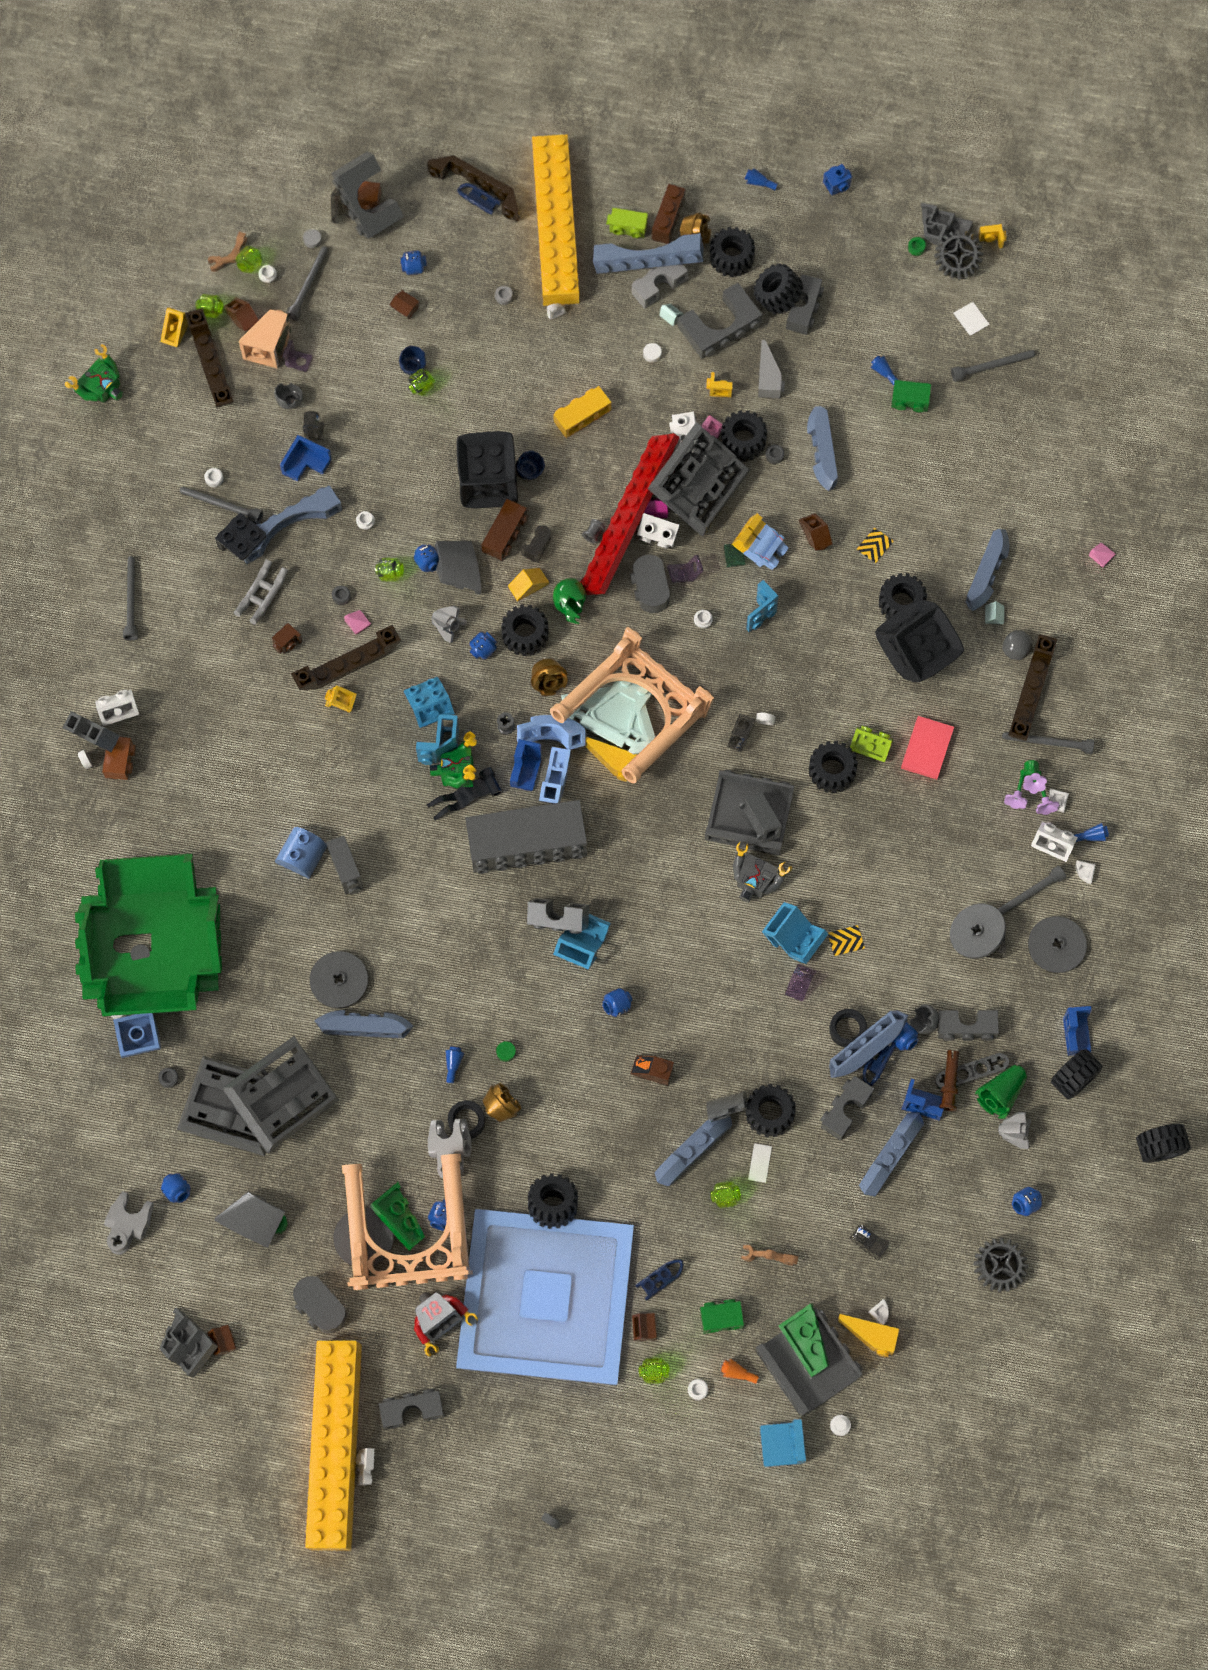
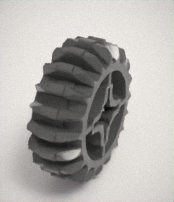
M957 230V235L955 236L951 231L950 238L947 235L943 236L945 242L942 240L938 241V244L942 247H935V250L940 252L934 254L935 258H940L935 263L936 265L942 264L939 267V271L946 269L944 275L947 276L950 272L951 279L954 278L955 274H958V280L961 279V274L968 278L967 272L974 275L973 268L978 270L980 266L977 263H982L983 261L979 258L983 256V252L978 251L982 249V245H976L979 239L977 238L972 241L974 234L966 237L967 231L960 235V230ZM956 242L955 249L944 253L947 246ZM961 242L970 245L973 251L963 249ZM958 247L960 249L961 254H964L961 255L960 263H958V258L956 255L958 252ZM974 257L968 266L962 268V262L965 259ZM944 258L955 261L956 268L948 265Z
M995 1238L991 1240L992 1245L986 1241L984 1243L985 1248L980 1246L978 1249L980 1253L975 1254V1258L978 1260L973 1262L974 1266L979 1267L974 1270V1273H981L977 1278L978 1281L985 1279L986 1281L983 1283V1286L986 1287L988 1283L991 1284V1291L994 1290L995 1286L998 1287V1292L1002 1291L1003 1286L1006 1292L1010 1291V1285L1016 1289L1017 1283L1021 1284L1023 1282L1021 1277H1026L1027 1275L1023 1270L1027 1269L1028 1265L1022 1263L1027 1261V1257H1020L1024 1250L1017 1251L1016 1249L1019 1246L1017 1243L1013 1247L1010 1246V1239L1006 1244H1004V1238H1000L998 1244ZM995 1250H1003L1007 1253L1003 1256H998L995 1253L991 1254L990 1252ZM1012 1256L1017 1265L1016 1273L1009 1265V1259ZM985 1258L989 1259V1263L993 1267L990 1274L985 1268ZM1006 1258L1004 1266L1001 1269L999 1268L995 1272V1270L997 1269L998 1262H1003V1260ZM998 1274H1004L1006 1276L1009 1275L1011 1277L1007 1280L995 1279V1277Z

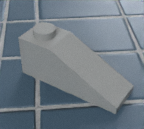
M762 340L758 397L780 399V392H784L785 381H781L782 374L766 340Z

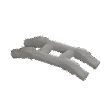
M268 559L265 560L249 591L234 610V614L240 616L248 608L250 602L258 605V609L250 619V622L254 625L265 615L267 608L283 585L288 573V569L282 567L273 584L265 581L272 561ZM259 587L269 591L264 600L255 596Z

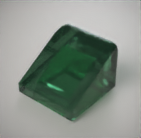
M725 544L724 556L726 566L745 565L744 554L733 545Z

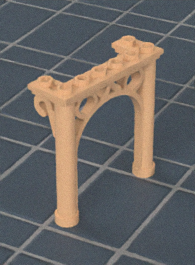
M627 627L622 640L615 647L614 652L560 703H556L550 709V713L556 721L564 723L599 688L614 681H627L647 689L662 706L665 715V725L663 730L622 769L625 779L630 783H636L641 778V775L699 718L707 716L714 697L701 686L697 688L695 694L689 687L684 686L676 676L671 675L661 664L654 661L647 652H643L639 648L642 638L638 632ZM634 665L641 673L639 675L629 674L627 666ZM620 666L622 667V673L613 674ZM645 673L648 674L652 679H649L648 677H646V679H643ZM662 687L669 692L666 695V697H664L665 692L663 691ZM668 700H677L682 705V708L674 709L669 707ZM671 715H672V716H679V717L670 725Z
M461 1154L441 1155L447 1213L444 1233L432 1247L413 1255L389 1253L372 1240L366 1223L362 1164L342 1166V1174H345L353 1278H350L348 1286H353L354 1290L369 1289L368 1285L376 1284V1288L388 1287V1283L396 1282V1286L408 1285V1281L416 1280V1284L428 1283V1279L436 1278V1282L448 1281V1277L454 1276V1280L468 1279V1275H473L468 1260L460 1172ZM449 1234L452 1253L449 1249L442 1246ZM367 1243L377 1252L370 1257L369 1261ZM437 1249L447 1254V1262L443 1265H434L431 1262V1255ZM381 1255L390 1262L389 1268L385 1271H377L373 1267L374 1260ZM427 1256V1265L433 1270L415 1272L417 1264L424 1261L423 1257ZM393 1259L398 1260L397 1264H402L406 1268L407 1273L389 1274L395 1266ZM405 1260H414V1261H412V1263H411V1265H410L409 1262H407V1261H405ZM451 1262H453V1268L447 1269ZM369 1270L371 1271V1273L375 1274V1276H369Z

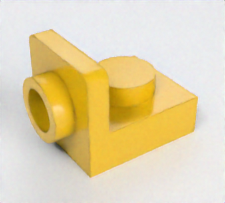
M1002 224L980 227L978 234L979 242L997 240L998 247L1003 248L1004 242L1007 241L1006 231L1002 229Z
M711 372V378H707L706 389H710V396L732 397V382L725 380L714 381L715 372Z
M336 685L327 691L325 706L328 708L335 706L350 712L352 711L357 694Z

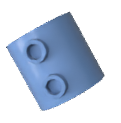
M294 827L278 854L275 863L310 879L327 848V844L315 834L305 829Z
M153 1013L134 1014L113 1019L121 1058L161 1049L158 1028Z

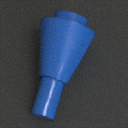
M754 167L752 170L749 169L745 176V180H748L746 184L765 186L774 191L778 185L768 180Z
M878 355L872 360L871 363L873 365L871 368L894 385V380L898 379L892 373L885 356L880 357Z
M1100 823L1083 833L1074 834V836L1078 837L1076 842L1083 840L1106 841V837H1109L1107 826H1103Z
M450 1047L449 1050H445L448 1070L446 1083L454 1084L455 1073L458 1070L464 1052H461V1048Z

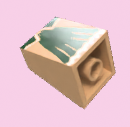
M270 309L239 340L244 360L278 368L291 334L288 314L281 310L275 311Z

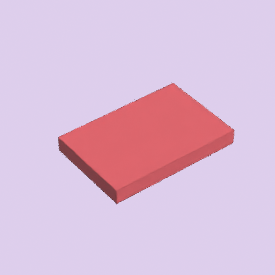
M918 716L901 769L937 780L954 727Z

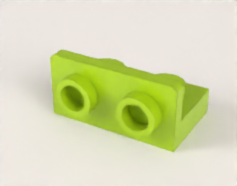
M863 725L861 728L857 727L850 745L852 751L886 762L894 740L890 738L891 735L884 732L874 733L872 728Z

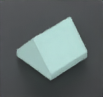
M672 304L662 305L659 316L674 326L678 322V318L684 314Z
M997 601L985 605V623L1004 624V606Z

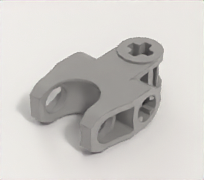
M455 1119L453 1133L450 1137L445 1133L442 1120L431 1121L428 1136V1153L431 1158H437V1171L441 1178H443L441 1155L461 1154V1176L464 1172L463 1157H469L471 1154V1136L466 1119Z
M124 1191L121 1192L117 1200L110 1207L104 1222V1226L111 1228L107 1237V1245L112 1253L116 1255H122L127 1252L133 1237L139 1240L144 1238L150 1225L154 1207L152 1202L146 1201L140 1212L129 1214L126 1212L129 1195ZM121 1240L122 1244L115 1246L114 1242Z

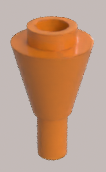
M731 1358L729 1361L725 1360L721 1368L723 1377L745 1379L755 1384L759 1376L747 1372L745 1368Z

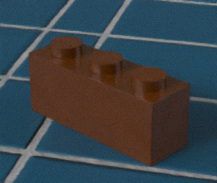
M671 184L667 185L652 228V240L665 244L670 243L685 201V188Z
M506 499L481 544L482 552L501 561L505 556H508L513 540L516 541L519 537V529L528 520L527 508Z

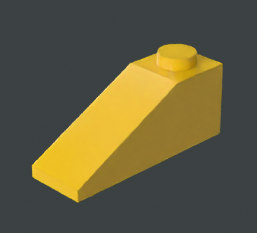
M586 737L585 747L617 779L626 782L627 780L622 774V769L638 754L634 755L626 750Z
M842 1314L839 1315L838 1322L872 1351L877 1352L878 1356L888 1357L893 1355L899 1329Z

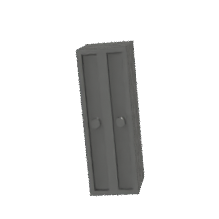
M580 800L465 817L474 873L484 874L494 869L504 871L508 867L514 866L516 868H523L527 864L542 865L547 861L562 862L566 858L581 859L587 855V841Z

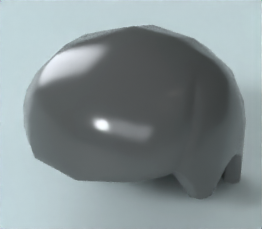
M291 382L288 385L279 383L275 387L274 396L280 407L293 409L302 403L303 392L299 386Z
M1015 630L1006 636L1002 649L1010 659L1021 660L1032 650L1033 641L1025 631Z
M922 1004L918 1009L914 1010L916 1016L910 1019V1025L918 1034H930L938 1026L939 1015L932 1005Z

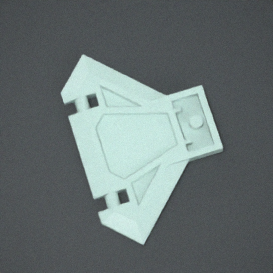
M615 681L610 687L599 688L568 718L574 720L575 717L581 719L580 725L621 748L624 744L630 746L628 752L634 755L639 754L655 738L646 704L653 694L647 689L627 681ZM568 694L561 695L562 700H563Z

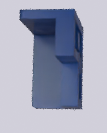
M297 435L280 463L281 472L283 475L299 481L307 467L324 474L332 460L331 452L329 449Z
M518 739L514 754L515 763L510 778L511 787L533 791L542 759L541 744Z
M1091 1006L1068 1008L1063 1017L1068 1056H1073L1083 1049H1087L1091 1053L1087 1018L1092 1011Z
M911 1078L902 1110L912 1113L920 1112L921 1116L940 1121L943 1109L939 1108V1105L942 1103V1097L913 1088L915 1079Z

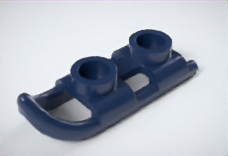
M464 183L457 189L458 194L465 200L490 215L493 214L494 207L497 204H501V201L473 184ZM465 187L472 188V191L468 195L463 193L461 190ZM484 195L487 197V200H483L480 197Z
M895 1042L878 1052L877 1054L880 1055L877 1060H874V1057H872L866 1063L863 1070V1080L872 1087L882 1075L896 1047ZM867 1070L876 1074L870 1083L866 1077Z
M680 1259L668 1261L638 1282L635 1287L641 1286L647 1294L644 1299L647 1301L681 1275L684 1267L683 1261ZM674 1263H679V1271L673 1276L667 1267ZM656 1274L658 1275L654 1280H651ZM662 1281L664 1284L657 1288L656 1284Z

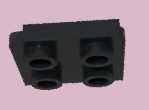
M240 512L218 533L215 540L220 550L228 549L240 560H245L266 538V533Z

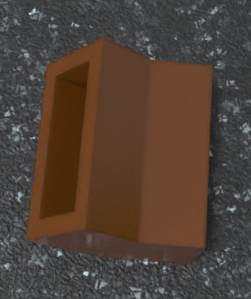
M401 290L394 296L389 306L410 319L418 310L420 301Z
M655 1313L632 1315L634 1341L656 1340Z
M229 1325L213 1328L207 1332L208 1336L218 1346L213 1352L214 1356L224 1355L237 1350Z

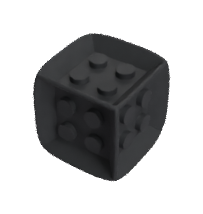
M490 431L458 436L456 440L457 465L462 506L475 509L502 507L506 499L517 503V475L512 433Z
M920 600L908 605L882 623L875 631L877 640L894 669L905 680L916 683L937 674L964 652L963 644L943 610L931 601Z

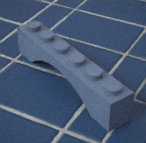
M700 233L682 235L665 246L650 250H628L612 243L594 245L593 263L597 274L703 262L704 245Z
M330 485L318 489L311 496L302 498L294 506H288L280 514L272 515L266 522L256 524L266 533V538L244 560L245 563L249 564L263 556L271 539L286 526L305 519H328L342 511L341 502Z

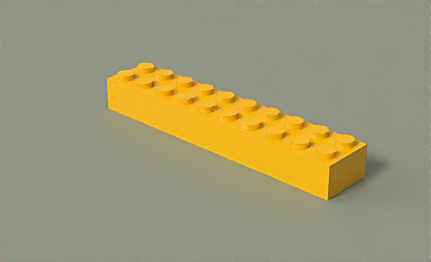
M568 134L533 136L532 147L543 306L556 303L562 305L579 304Z
M317 1341L305 1548L309 1550L351 1551L362 1352V1345L357 1341Z

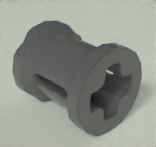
M592 519L590 521L591 525L587 531L582 533V536L588 542L595 544L601 531L605 530V525L597 519Z
M507 712L500 714L497 718L499 732L504 735L511 734L514 730V718Z

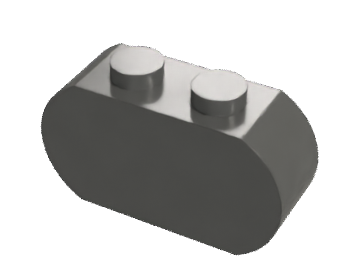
M655 555L639 557L633 565V573H630L631 582L636 585L637 589L634 590L635 600L639 601L640 607L644 611L659 613L666 609L670 602V593L663 562Z
M308 1276L296 1284L293 1298L297 1304L294 1307L301 1315L305 1313L310 1318L308 1323L314 1330L319 1328L323 1333H334L343 1327L347 1318L346 1309L318 1277Z

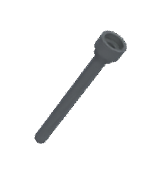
M326 246L321 248L294 305L288 307L286 311L290 320L298 321L301 316L300 307L328 252Z
M1029 350L967 368L953 367L951 368V375L954 382L962 381L966 375L1034 357L1036 353L1034 350Z
M181 487L179 490L181 494L238 514L241 512L255 524H260L263 518V510L257 508L249 510L186 487Z
M129 556L127 559V626L123 629V639L132 641L138 639V630L134 626L135 558Z
M1009 732L1002 734V738L1005 740L1081 749L1085 754H1093L1094 739H1086L1079 742L1028 735L1027 741L1008 736Z
M1059 865L1051 869L1048 877L1007 902L998 910L1002 915L1049 884L1066 879L1065 872Z

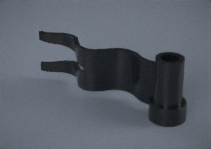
M488 767L479 773L480 778L473 780V787H460L457 791L441 795L428 803L427 806L429 808L444 801H458L444 807L433 817L434 820H438L449 812L465 808L477 798L490 793L492 797L501 794L502 790L495 778L496 774L493 768Z

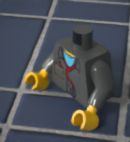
M740 841L736 846L738 853H736L733 863L734 879L738 881L737 887L743 889L739 898L745 902H750L753 895L762 898L764 894L769 895L779 889L786 878L785 874L792 870V866L786 871L783 868L786 862L781 863L778 868L749 853L744 855L749 845L747 843L746 849L742 850L739 847Z

